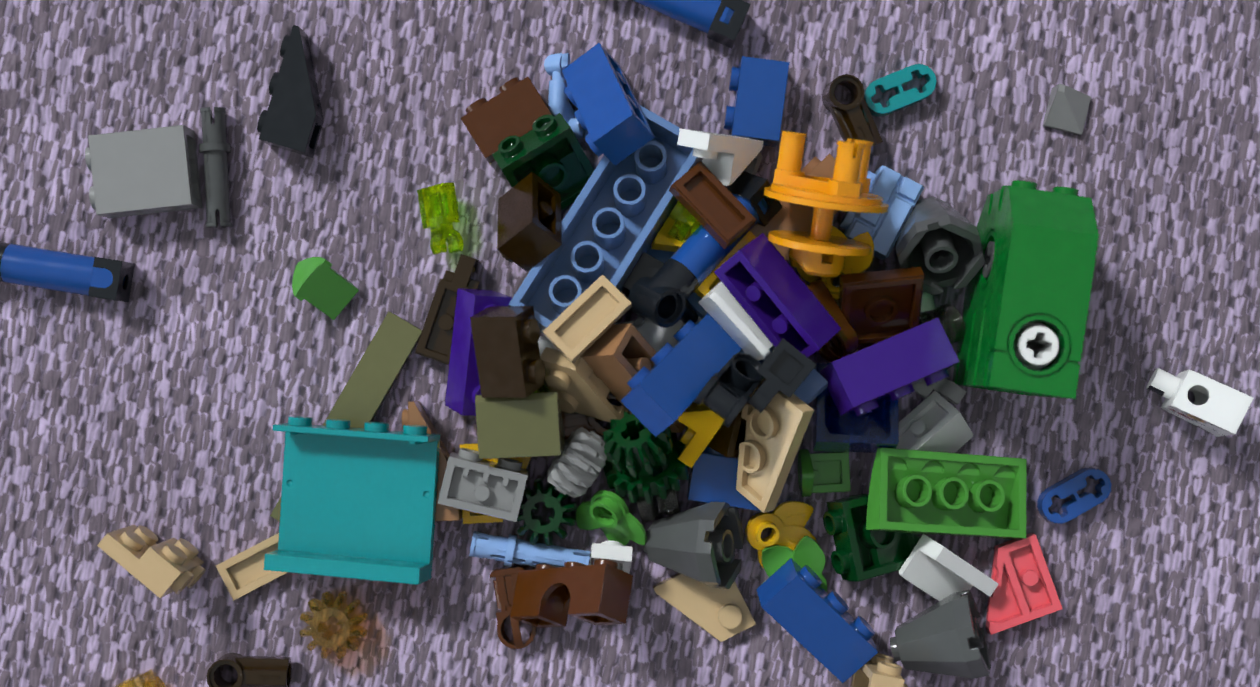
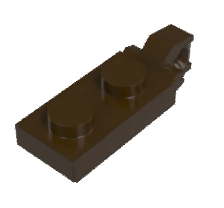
M461 254L455 273L446 270L443 279L439 280L415 351L416 354L449 365L457 289H479L481 282L473 279L479 260Z

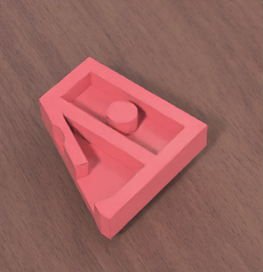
M1029 533L1026 534V538L1012 539L994 547L991 579L999 584L988 599L985 627L990 635L1063 609L1036 534Z

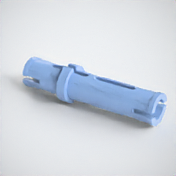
M474 531L469 557L502 561L504 566L512 567V563L534 567L537 564L564 567L565 562H578L589 565L590 551L556 545L547 546L544 543L533 545L530 541L517 539V535L509 534V537Z

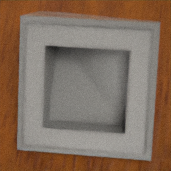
M1056 85L1051 90L1043 126L1082 135L1091 96L1066 85Z

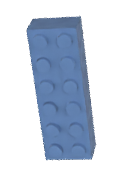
M641 105L639 106L655 138L616 166L605 155L603 156L561 222L562 245L531 268L508 304L509 306H533L534 316L539 323L540 332L542 333L602 274L622 292L625 282L643 252L646 253L654 238L678 202L669 191L671 185L703 160L701 157L692 156L693 148L677 145L680 130L678 126Z

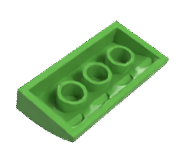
M877 448L869 485L866 530L1000 539L1026 538L1027 459Z

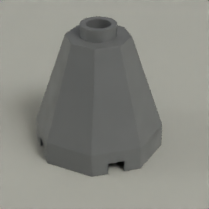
M934 196L916 202L902 228L896 245V251L901 268H922L924 273V292L931 295L943 293V287L953 285L954 290L964 288L985 264L980 236L974 224L947 202Z
M709 502L655 520L646 530V544L643 545V550L648 555V559L658 565L710 587L730 589L741 570L742 559H734L735 549H743L744 544L739 511L734 507H730V504L727 502Z
M965 590L953 593L897 626L895 637L890 638L894 660H901L904 668L907 670L972 679L989 676L991 664L983 627L980 628L977 618H980V614L971 591Z

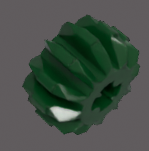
M624 410L622 419H610L611 429L603 432L604 452L608 461H611L620 474L629 471L631 475L637 478L642 470H646L652 475L653 466L656 464L666 466L665 455L673 452L670 427H667L655 437L633 414Z
M536 478L534 480L536 493L529 486H525L523 496L528 501L522 499L520 509H523V511L519 512L517 521L524 520L525 523L519 527L517 534L522 536L531 529L534 531L530 538L531 544L535 545L540 534H544L545 543L549 546L553 544V530L562 539H565L568 535L566 529L560 523L568 526L575 525L576 519L573 516L564 514V512L576 510L577 503L568 502L563 504L562 500L567 498L568 494L564 495L561 492L559 495L555 494V486L550 483L548 491L544 490L542 479ZM539 502H545L547 508L554 509V514L551 513L548 518L549 521H543L542 516L534 515L533 509H538Z

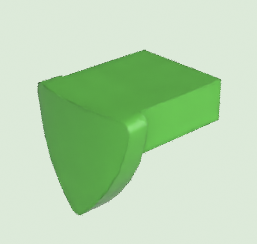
M311 257L298 262L292 279L294 296L300 301L307 300L332 320H335L359 290L350 281L332 269V264L325 258Z
M800 449L798 455V482L801 496L811 497L812 493L851 492L849 452L809 453L808 449Z

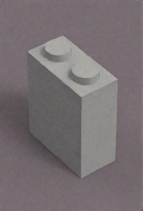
M184 125L88 135L89 147L85 149V161L88 169L92 171L93 186L89 189V199L92 208L96 210V215L106 218H119L203 208L195 133L192 129Z

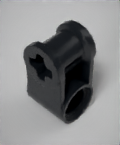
M736 353L718 373L716 372L694 400V403L698 406L704 404L723 419V425L728 428L751 398L750 396L764 378L757 372L761 363L749 354Z

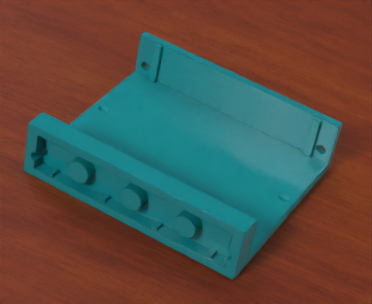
M288 416V423L273 424V431L285 432L278 550L265 554L264 570L416 585L431 579L441 434L427 433V426L403 425V431H390L389 423L364 422V429L350 428L351 420L326 419V426L312 425V417Z

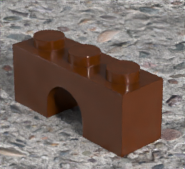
M596 559L593 565H585L578 562H565L564 567L537 564L533 570L518 571L510 618L537 628L566 627L568 615L593 625L626 624L633 575L617 569L618 564L616 562L605 559Z

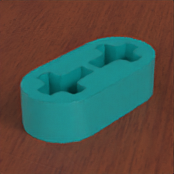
M915 64L873 81L864 92V99L871 115L878 117L886 116L923 101L932 94L936 87L935 73L926 65ZM914 73L917 78L924 77L927 83L922 87V93H919L917 88L904 91L902 88L903 85L908 84L913 79L912 74ZM876 88H879L882 93L895 90L896 95L886 101L887 107L883 108L881 103L874 104L871 98L876 94Z

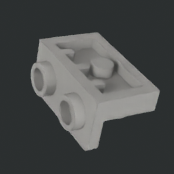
M460 448L459 453L451 452L448 457L437 504L517 522L529 470L522 469V462L514 459L499 458L497 463L479 459V451Z

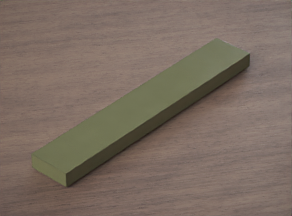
M389 311L326 419L351 420L350 428L363 429L364 422H372L419 342L422 330ZM281 497L270 515L279 522Z

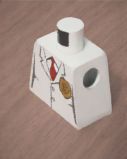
M1157 368L1147 385L1148 390L1165 397L1161 406L1163 410L1216 437L1235 435L1254 399L1247 394L1192 370H1186L1174 376ZM1189 390L1192 391L1195 396L1194 404H1192L1188 399Z

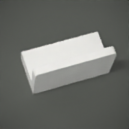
M722 281L715 285L698 302L742 348L741 350L744 353L751 355L757 360L765 359L771 353L769 349L773 344Z
M934 391L885 434L877 444L880 448L955 453L973 437V433L961 413L938 392Z
M925 534L921 536L898 572L901 577L938 601L953 593L971 590L973 586L991 597L999 584Z

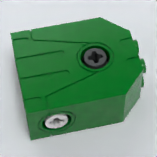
M1018 180L1012 181L1011 186H1001L1000 190L987 196L977 224L985 264L965 289L957 344L958 353H956L960 362L954 365L952 382L959 386L1026 396L1076 399L1080 364L1078 362H1081L1099 240L1092 198L1078 196L1079 190L1075 188L1053 187L1052 192L1037 190V183Z

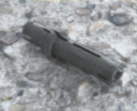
M210 107L200 108L203 143L199 144V153H203L206 227L218 228V211L220 214V226L232 227L227 153H231V144L226 141V108L214 107V124H212V110H210Z

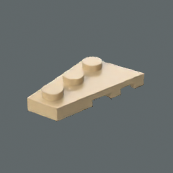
M765 378L762 379V381H761L760 384L757 386V388L755 389V391H756V390L760 387V385L766 380ZM780 390L762 413L747 402L742 409L741 418L746 420L745 441L739 444L736 490L763 513L775 510L814 412L812 407L795 394L789 398Z

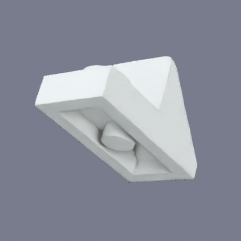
M680 128L677 145L693 148L692 156L703 158L702 163L724 186H730L763 148L764 141Z

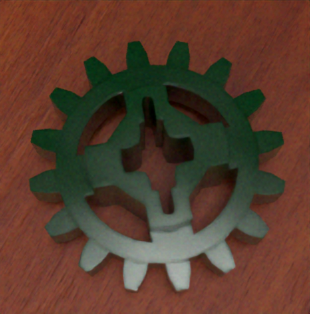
M672 433L673 452L665 455L666 466L656 464L653 466L652 475L646 470H642L637 478L631 475L629 471L620 474L611 461L607 459L603 469L609 489L615 488L616 494L619 497L628 494L631 503H635L639 497H645L646 503L649 504L652 502L653 496L657 494L663 500L667 499L666 490L670 488L679 491L681 489L679 480H688L689 478L687 468L690 467L678 460L685 444L677 440L676 433Z

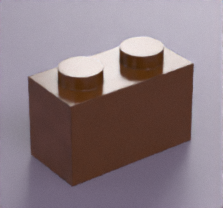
M528 76L523 80H520L519 77L509 80L499 88L500 94L489 101L486 98L475 101L466 108L467 114L461 117L462 122L489 164L495 161L492 154L498 151V145L503 139L512 135L521 137L533 129L532 125L536 119L543 115H552Z

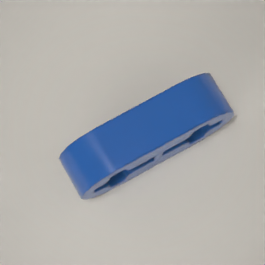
M1080 469L1040 493L1037 499L1038 511L1044 519L1053 523L1062 524L1068 522L1108 498L1112 485L1110 478L1099 469ZM1089 477L1090 479L1099 480V484L1095 486L1097 492L1095 495L1089 492L1077 494V491L1086 487L1087 481L1085 478ZM1053 496L1059 499H1065L1070 496L1071 500L1062 504L1063 512L1061 514L1054 511L1049 512L1048 508L1053 505L1051 500Z

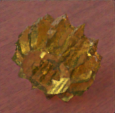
M326 591L322 594V602L313 598L308 602L311 612H303L301 614L300 620L310 626L300 630V636H312L313 640L307 645L310 651L314 650L318 645L322 646L321 658L326 659L333 649L335 656L341 659L346 655V648L356 651L360 647L357 638H364L368 630L358 624L366 621L368 615L364 612L355 614L354 610L361 604L359 599L353 600L349 605L345 604L347 592L341 591L335 600L331 591ZM332 617L339 620L336 625H342V628L335 633L329 630L332 626L331 624L326 625V622Z

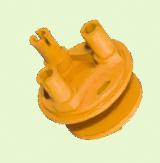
M782 131L774 180L770 187L764 188V195L785 202L812 206L814 211L810 232L773 230L768 232V241L789 247L791 265L796 268H802L806 274L820 277L839 276L846 256H868L871 252V246L860 241L832 236L831 231L835 210L861 213L888 212L889 205L883 202V197L869 193L871 179L867 178L873 142L847 138V141L838 140L833 178L805 175L804 171H801L806 134Z

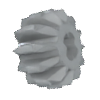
M583 427L573 431L569 438L565 440L561 456H555L552 460V464L548 469L547 482L554 485L555 489L562 494H568L574 499L584 495L587 489L592 487L593 482L605 466L607 457L604 452L605 442L601 439L602 437L593 431L589 432Z

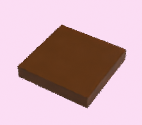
M921 267L840 275L838 306L848 323L855 330L858 337V345L878 343L919 326L924 273ZM836 336L839 346H842L841 341Z

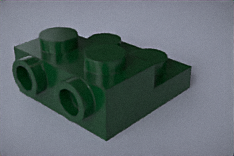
M560 113L555 116L547 114L536 119L532 125L533 129L523 136L512 135L503 139L498 145V151L493 153L492 156L512 188L531 172H534L561 194L562 210L574 203L594 172V169Z
M857 494L826 502L828 512H825L823 515V523L828 534L834 537L836 551H833L831 554V562L836 573L842 576V580L859 582L900 570L919 541L920 533L866 530L868 494Z

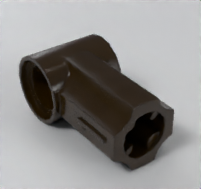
M845 74L838 76L826 85L823 90L822 101L825 108L831 112L842 140L847 141V138L872 141L873 146L883 142L864 99L865 91L861 81L854 75ZM841 85L849 89L851 92L849 104L845 105L837 101L834 94L836 86Z
M234 652L227 653L215 661L208 669L206 676L207 684L209 687H290L291 657L242 656ZM221 665H231L236 669L238 675L236 682H227L222 678L220 673Z

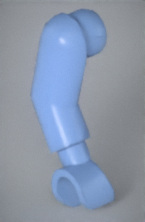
M551 54L544 61L546 72L552 76V80L549 81L548 108L553 116L559 113L563 116L576 138H584L589 133L576 119L574 110L564 91V88L568 85L565 82L562 70L570 65V54Z

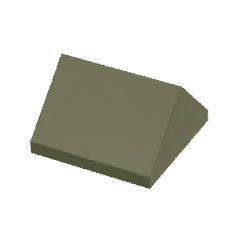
M558 392L532 393L527 398H482L481 395H475L479 459L561 456L565 443V430Z

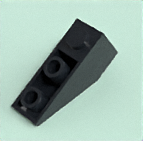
M293 25L291 34L285 35L280 49V56L283 58L279 73L275 72L271 78L269 94L272 97L268 110H263L259 117L257 130L260 133L259 140L264 143L313 158L324 118L308 36L299 26Z

